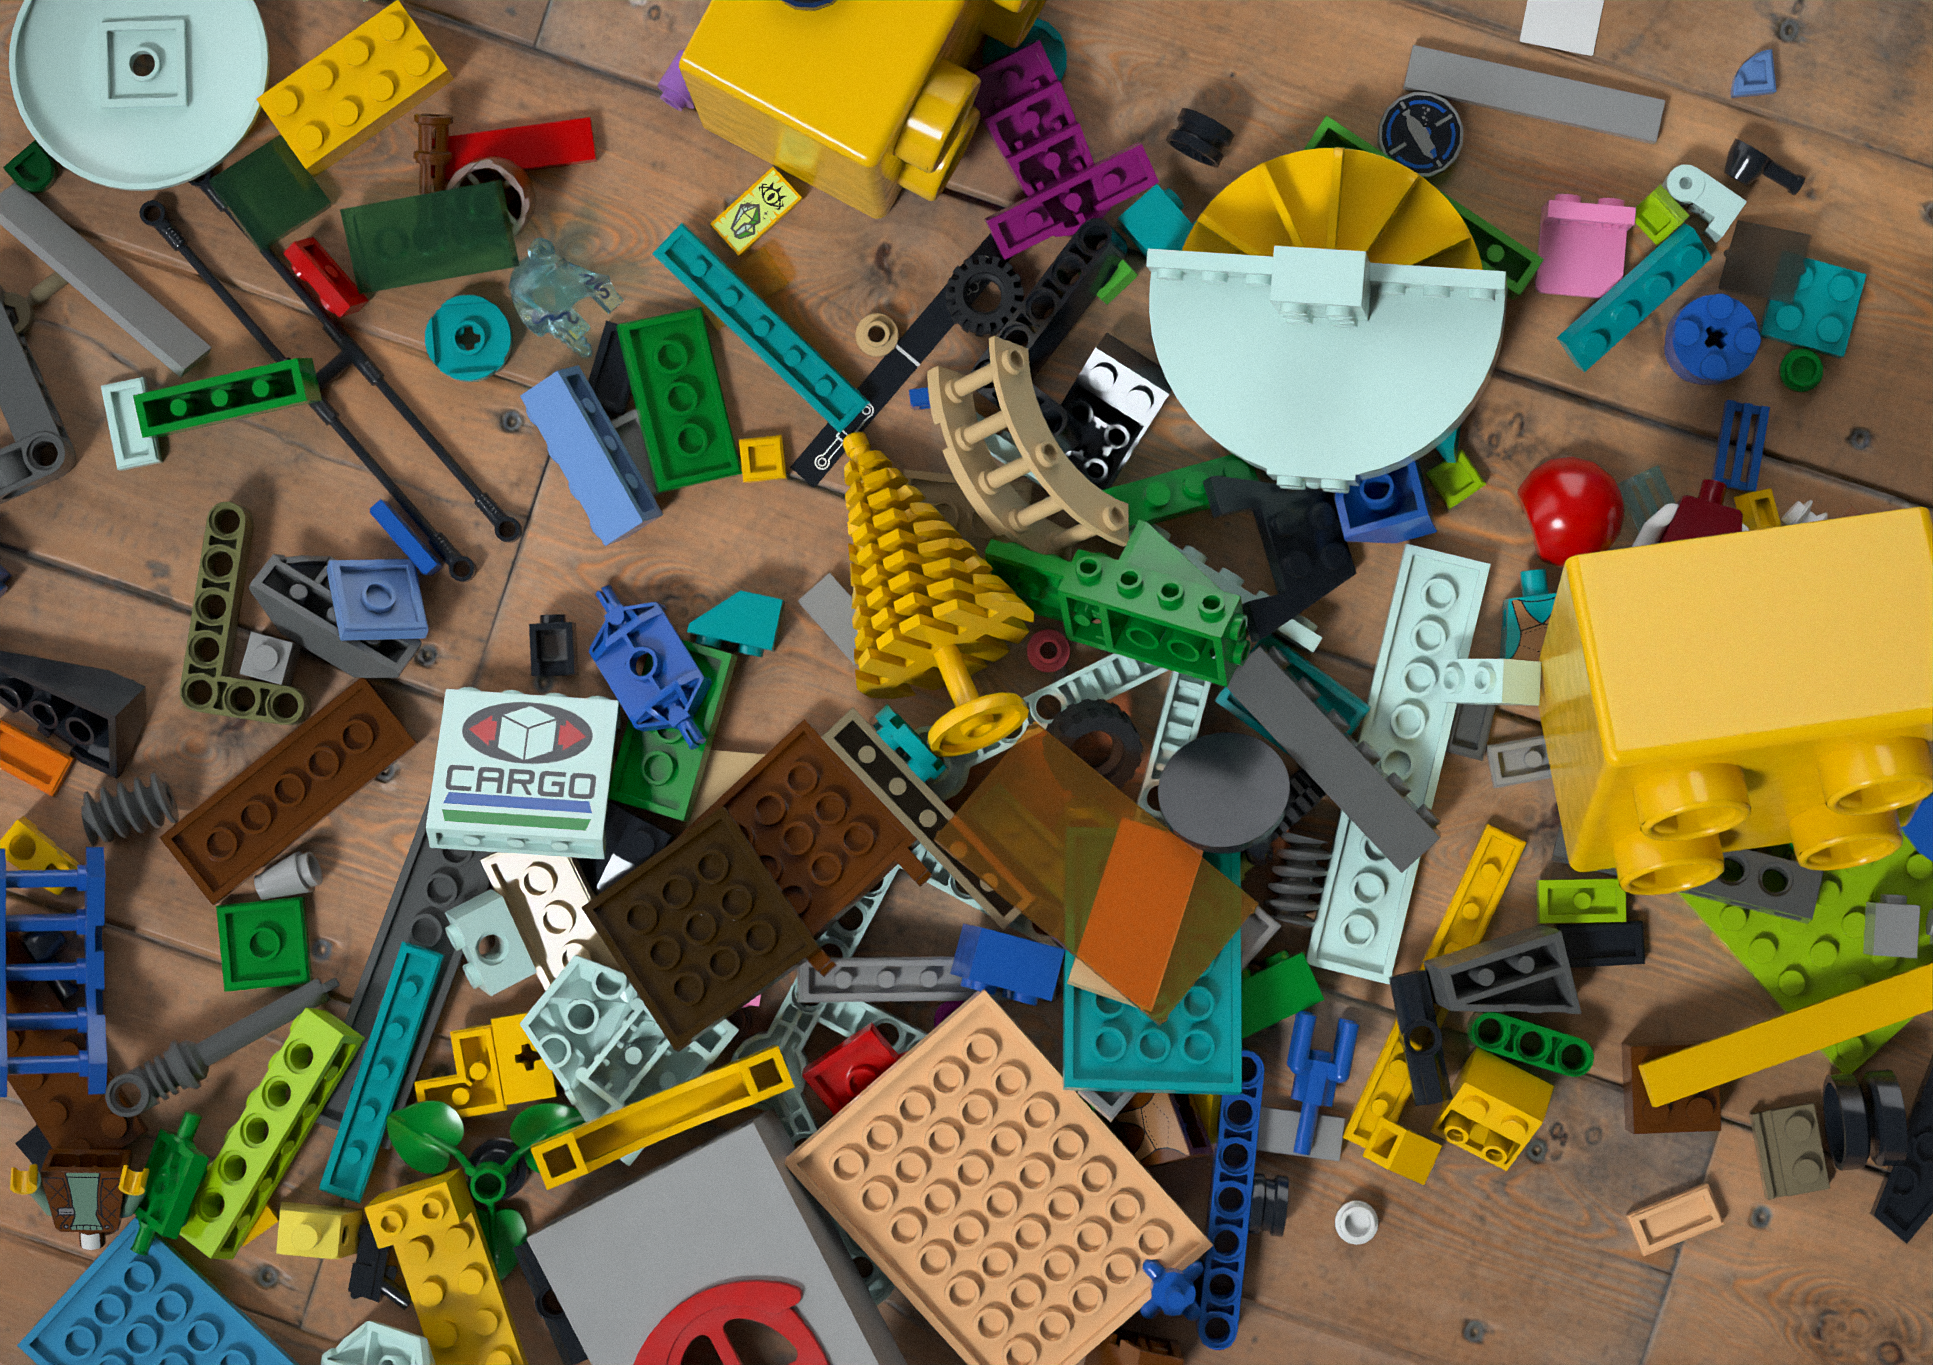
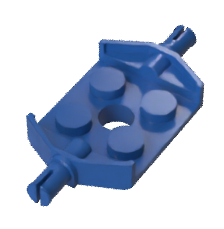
M611 585L601 588L603 592L598 590L595 596L599 599L607 614L604 615L606 620L590 646L589 653L635 729L643 732L668 728L679 729L689 745V749L698 748L700 746L698 743H705L706 738L703 737L695 724L694 715L712 684L711 679L705 677L666 616L664 611L667 608L665 605L658 602L625 606L621 604ZM650 653L653 658L652 670L645 676H639L636 671V662L641 655Z

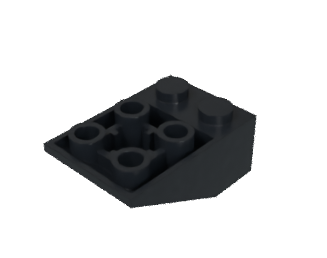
M1106 333L1095 347L1060 404L1080 421L1083 428V437L1079 445L1073 450L1064 453L1073 465L1101 490L1111 488L1172 392L1161 366L1114 336ZM1063 421L1058 422L1054 426L1052 434L1060 430Z

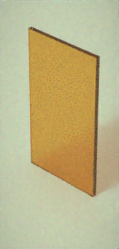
M1035 721L1026 727L1024 734L944 828L936 833V837L933 840L1159 1026L1168 1020V1015L1250 914L1256 912V907L1259 905L1257 901Z

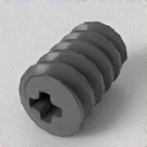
M155 772L150 774L149 787H145L139 777L134 778L132 792H129L122 782H118L117 796L114 797L111 796L106 787L100 788V801L95 802L88 791L83 793V806H81L82 821L87 838L93 847L97 845L99 836L106 843L113 841L115 830L121 837L126 838L131 835L132 826L139 833H143L148 829L149 821L156 828L162 827L165 822V815L172 823L179 821L178 808L172 789L167 782L162 783Z
M1285 832L1280 838L1290 844V848L1277 849L1275 854L1286 861V864L1273 866L1271 870L1281 877L1282 881L1268 883L1267 886L1268 889L1278 895V898L1264 900L1263 905L1274 912L1271 916L1273 919L1313 927L1316 922L1307 916L1305 912L1319 909L1320 905L1312 900L1309 895L1322 893L1324 890L1321 885L1313 881V878L1327 876L1328 871L1317 864L1318 860L1331 859L1332 854L1321 847L1322 843L1329 842Z

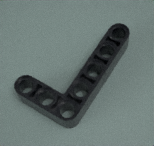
M1092 218L1085 221L1079 227L996 336L1020 346L1028 341L1026 348H1028L1029 367L1032 380L1095 299L1101 287L1105 286L1118 269L1122 259L1124 260L1127 255L1125 239L1103 219ZM1107 238L1105 245L1096 250L1099 242ZM1081 272L1079 279L1075 283L1070 284L1072 278ZM1054 307L1052 314L1044 319L1046 312ZM989 347L976 362L971 373L990 364ZM993 382L976 390L1001 410L995 387L991 388ZM1033 385L1039 407L1051 433L1054 426L1058 422L1063 421L1060 430L1052 434L1063 452L1073 450L1079 445L1083 437L1082 424L1059 403Z

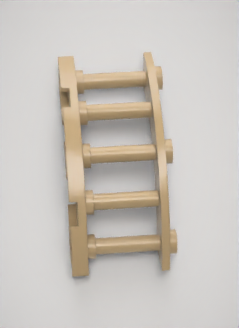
M993 336L989 338L990 364L968 375H963L941 366H936L927 371L928 394L934 425L941 424L948 448L942 450L946 461L970 504L998 537L1005 534L1012 542L1020 544L1028 550L1045 555L1055 554L1071 562V547L1096 535L1119 546H1126L1129 540L1128 504L1115 499L1090 482L1067 458L1056 442L1042 415L1035 395L1029 367L1028 348ZM993 382L1001 411L978 422L973 392ZM1008 427L1022 457L998 468L984 439ZM1032 471L1050 496L1029 505L1012 488L1009 482ZM1064 509L1080 524L1066 529L1046 519V517Z

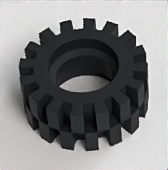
M978 255L976 259H971L970 257L964 260V264L960 267L957 266L953 270V274L948 280L945 296L947 311L950 312L953 322L955 324L958 323L966 333L970 331L976 333L975 336L983 337V334L997 335L1023 301V287L1021 286V279L1018 273L1015 274L1013 266L1008 262L1006 264L1001 262L999 257L986 258V255ZM989 280L998 286L1001 292V301L994 310L980 312L970 305L967 293L975 282Z
M1300 768L1289 777V806L1283 820L1273 832L1272 842L1290 829L1293 824L1297 823L1326 795L1325 791L1303 768Z

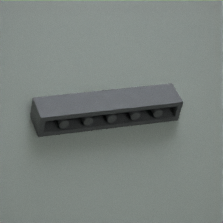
M1261 643L1248 655L1247 661L1243 666H1237L1227 687L1228 690L1390 862L1403 873L1440 839L1441 831L1437 826L1441 824V821L1425 804L1418 808L1407 796L1411 789L1395 772L1388 776L1378 766L1377 763L1381 758L1366 741L1363 740L1358 744L1347 733L1351 726L1336 709L1333 708L1328 712L1317 701L1321 694L1307 678L1303 676L1299 681L1287 669L1291 662L1279 648L1273 645L1268 649Z

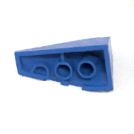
M1418 459L1390 473L1360 481V486H1350L1349 493H1335V502L1342 532L1347 542L1396 544L1437 532Z

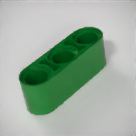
M1475 1012L1467 1022L1466 1031L1472 1043L1496 1054L1572 1077H1578L1587 1073L1594 1062V1053L1591 1046L1586 1041L1573 1035L1499 1012ZM1493 1018L1498 1023L1499 1033L1492 1041L1484 1042L1479 1038L1478 1027L1483 1020ZM1535 1031L1539 1035L1540 1046L1533 1054H1524L1519 1046L1520 1039L1526 1032ZM1576 1044L1581 1050V1059L1577 1065L1570 1068L1565 1067L1561 1060V1053L1568 1045Z

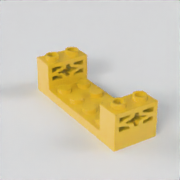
M462 1168L380 1193L364 1207L378 1249L390 1245L394 1246L423 1334L428 1339L436 1365H529Z

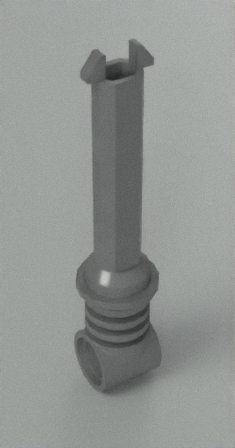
M316 978L197 1044L189 1040H184L181 1043L176 1039L171 1041L169 1049L163 1052V1059L160 1055L154 1057L155 1063L152 1064L148 1060L144 1062V1069L138 1065L110 1081L105 1094L107 1106L120 1117H133L143 1114L150 1108L160 1104L159 1097L164 1101L169 1099L170 1091L173 1095L178 1094L179 1086L184 1090L189 1087L193 1089L200 1088L202 1086L200 1081L207 1078L210 1065L293 1021L306 1007L315 1009L329 1001L328 992L340 986L337 978H333L323 984L319 978ZM128 1082L137 1085L141 1092V1099L134 1107L125 1106L119 1098L121 1087Z

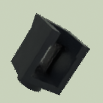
M566 614L540 615V623L529 624L531 676L579 675L576 623L566 622Z

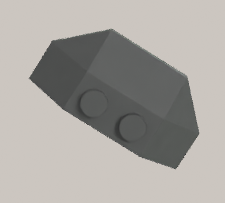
M279 554L271 556L250 583L249 590L282 635L352 677L398 678L420 649L422 644L420 639L340 641L326 570L329 560L336 559L331 556L300 555L285 557V555Z

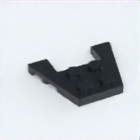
M1211 476L1202 481L1213 518L1252 511L1256 520L1278 594L1242 604L1243 615H1246L1248 618L1247 629L1252 643L1267 637L1357 574L1348 543L1343 536L1332 492L1308 488L1306 490L1283 489L1273 483L1223 476Z

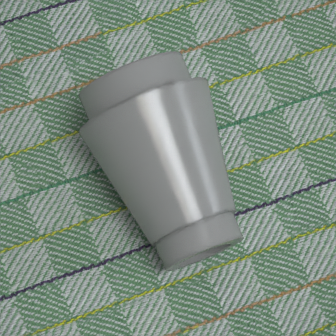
M300 851L295 852L265 870L262 874L254 877L256 891L262 900L313 892L315 886L322 884L323 881L322 871L312 852L303 854Z

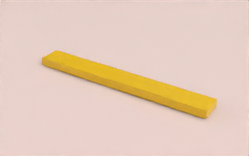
M1485 824L1418 971L1425 970L1423 961L1480 944L1523 852L1526 841L1489 824ZM1433 1003L1437 1025L1441 1029L1449 1010ZM1397 1017L1343 1130L1344 1139L1363 1148L1367 1147L1380 1117L1397 1123L1412 1091L1404 1051L1399 1042ZM1418 1026L1411 1031L1410 1044L1414 1049H1423L1429 1045L1431 1032L1426 1026Z
M1933 962L1639 1064L1638 1067L1652 1107L1662 1106L1933 1010Z

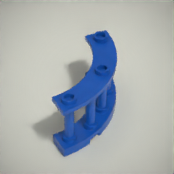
M86 847L85 865H77V869L6 871L5 848L0 849V1097H7L8 1075L79 1073V1077H87L88 1095L106 1094L107 1046L105 1015H103L105 977L104 950H102L106 882L104 847ZM77 887V891H85L84 909H76V913L6 915V888ZM76 931V935H84V958H76V962L6 964V932ZM76 980V984H85V1007H77V1012L6 1013V982ZM77 1029V1033H86V1050L78 1051V1055L7 1057V1031Z

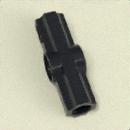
M1426 970L1411 971L1388 977L1399 1027V1042L1404 1051L1415 1106L1430 1105L1453 1099L1442 1049V1034L1437 1025ZM1418 1026H1426L1431 1032V1041L1423 1049H1414L1410 1044L1411 1031Z
M528 1241L513 1247L535 1298L536 1311L544 1319L563 1364L576 1365L587 1360L588 1357L564 1310H554L547 1304L546 1294L552 1287Z

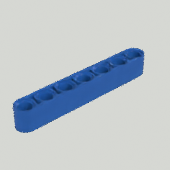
M1242 1047V1057L1252 1058L1255 1063V1070L1251 1077L1242 1080V1092L1240 1095H1221L1216 1144H1214L1205 1235L1211 1240L1213 1246L1203 1254V1273L1200 1278L1198 1297L1201 1316L1196 1320V1330L1202 1343L1213 1350H1224L1232 1345L1237 1336L1264 1082V1064L1261 1058L1254 1051ZM1236 1100L1247 1101L1251 1110L1249 1117L1240 1123L1232 1122L1227 1115L1228 1107ZM1234 1143L1243 1145L1246 1149V1157L1241 1164L1231 1166L1223 1161V1152L1227 1146ZM1227 1187L1238 1188L1242 1195L1240 1203L1232 1209L1223 1208L1218 1202L1220 1192ZM1224 1230L1232 1231L1237 1235L1236 1246L1228 1252L1218 1251L1214 1247L1216 1235ZM1218 1274L1229 1275L1233 1280L1232 1288L1224 1295L1214 1294L1209 1289L1211 1279ZM1215 1317L1223 1318L1228 1322L1227 1332L1220 1338H1212L1205 1334L1206 1323Z

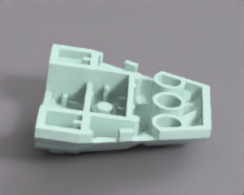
M576 954L520 1022L526 1035L549 1070L553 1071L566 1091L567 1098L572 1105H575L585 1122L699 1076L709 1063L712 1064L739 1031V1028L725 1019L680 1052L675 1051L624 972ZM644 1148L619 1159L630 1166Z

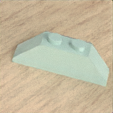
M377 1321L365 1322L345 1337L336 1348H331L325 1352L321 1358V1365H436L427 1338Z

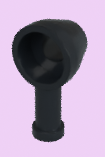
M1735 138L1726 160L1725 174L1746 186L1751 184L1760 175H1764L1788 189L1787 192L1793 196L1799 192L1805 182L1803 175L1793 173L1739 139Z
M61 931L18 932L37 963H59L56 956L68 943ZM50 980L58 992L57 996L60 1001L79 990L78 986L73 984L71 980Z

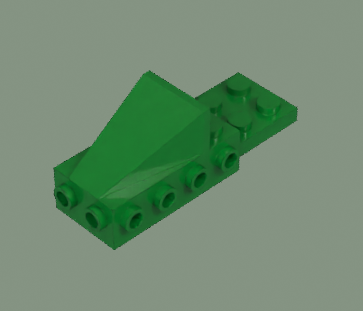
M1138 520L1119 560L1113 559L1102 552L1091 553L1078 549L1072 561L1069 562L1055 554L1045 555L1028 550L1014 542L1004 543L994 539L990 540L984 552L986 561L994 569L990 571L992 575H997L1014 590L1016 596L1032 609L1034 614L1063 622L1066 639L1225 687H1228L1237 666H1243L1247 661L1251 643L1249 640H1246L1245 631L1248 618L1246 615H1243L1241 596L1221 590L1148 522ZM1096 619H1101V623L1096 624L1093 623V621Z

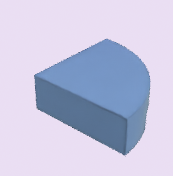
M1772 49L1755 54L1738 69L1731 85V98L1771 95L1776 92Z

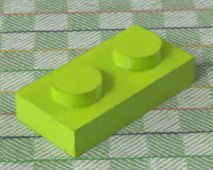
M1618 878L1536 880L1537 923L1626 922V892L1619 886Z

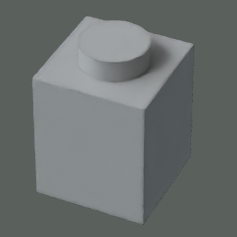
M251 632L240 674L280 685L291 686L302 646L297 643Z
M1880 894V902H1866L1863 954L1917 958L1920 906L1907 904V896Z

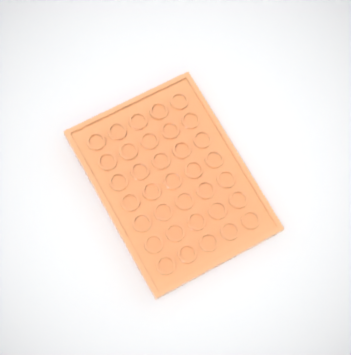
M985 989L977 991L787 1156L785 1166L967 1365H1076L1152 1298L1150 1290L1152 1280L1142 1268L1143 1262L1146 1259H1156L1164 1268L1171 1267L1183 1271L1213 1246L1211 1240L1101 1117L1090 1108L1084 1098L1077 1091L1063 1090V1075Z

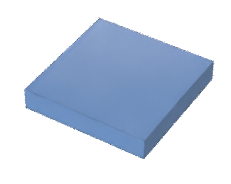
M410 559L329 560L326 570L340 641L426 638L429 630L416 567Z

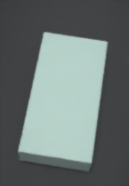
M141 377L102 385L101 390L117 470L124 471L163 463L158 438H142L133 395L149 392L146 378Z

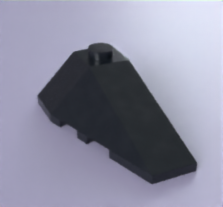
M0 650V704L13 713L22 710L39 724L37 731L45 737L49 738L52 734H55L70 745L72 749L69 754L75 759L118 779L125 769L146 720V686L106 669Z
M608 800L605 821L607 843L605 859L577 858L595 896H598L671 844L675 835Z

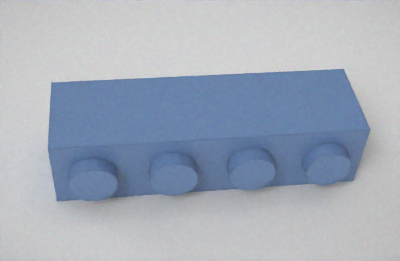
M579 365L556 371L520 395L526 406L528 418L538 427L547 443L549 455L559 464L569 482L570 492L580 501L590 519L592 531L602 540L605 546L630 537L664 515Z

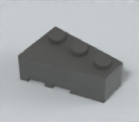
M1540 924L1423 961L1433 1003L1450 1011H1527L1529 1013L1566 1012L1568 1014H1582L1562 932L1547 925Z

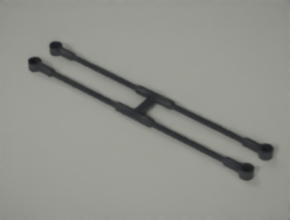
M212 169L206 173V177L201 182L189 181L195 188L201 189L220 212H225L323 324L322 329L341 350L337 356L316 373L320 392L353 364L371 386L376 385L475 499L474 504L494 526L497 538L506 543L517 541L522 533L519 521L507 516L487 492L483 493L385 381L384 373H382L365 351L348 334L336 318H331L232 205L234 203L233 200L214 179ZM155 200L145 202L139 211L141 220L149 227L155 228L174 251H179L276 363L290 360L291 358H286L187 245L188 240L168 218L169 215L166 207ZM153 207H158L161 212L160 217L156 221H149L148 211ZM321 394L322 401L309 403L308 405L325 422V425L332 426L430 539L429 544L449 566L451 577L459 582H469L472 580L477 571L474 561L462 556L442 532L438 533L341 422L338 418L339 413ZM506 522H512L516 528L513 536L506 538L501 534V527ZM461 561H466L470 566V572L465 577H459L455 571L456 565Z

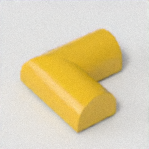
M491 1023L450 1031L457 1074L414 1082L417 1102L429 1100L444 1102L453 1107L461 1118L508 1110V1105H505Z

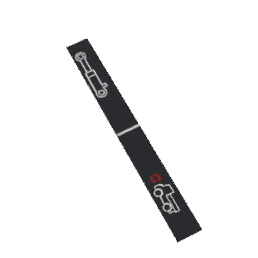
M991 233L970 256L971 259L978 258V255H986V258L996 256L1001 258L1000 261L1005 264L1013 257L1011 256L1007 259L1002 257ZM980 280L971 285L967 293L970 305L991 281ZM947 284L898 340L896 347L889 354L885 355L857 388L870 403L841 433L827 423L790 466L792 470L812 487L815 488L845 453L843 439L850 433L864 431L955 324L946 307Z

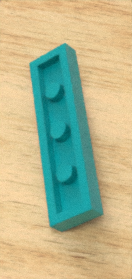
M1684 223L1557 337L1577 368L1586 372L1712 259L1694 228Z

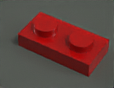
M314 237L295 241L283 252L292 263L291 267L294 273L302 280L308 282L320 295L319 299L322 305L339 318L359 312L369 302V299Z

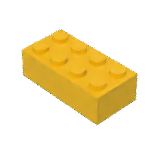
M396 0L266 91L256 100L304 168L313 177H316L449 84L454 78L400 1Z

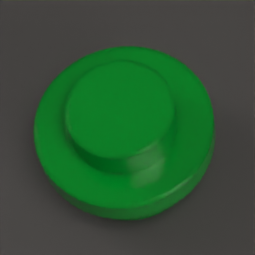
M1796 349L1789 352L1782 359L1779 366V376L1782 383L1788 389L1794 392H1807L1815 388L1821 381L1823 365L1820 358L1814 352L1807 349Z

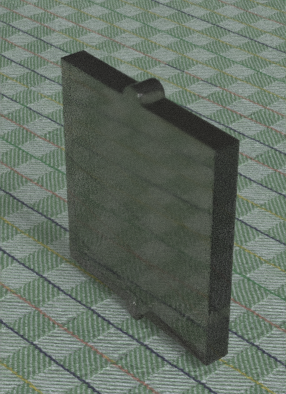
M1737 220L1730 248L1724 251L1726 261L1718 288L1720 290L1793 304L1800 277L1807 271L1804 263L1812 239L1811 234Z

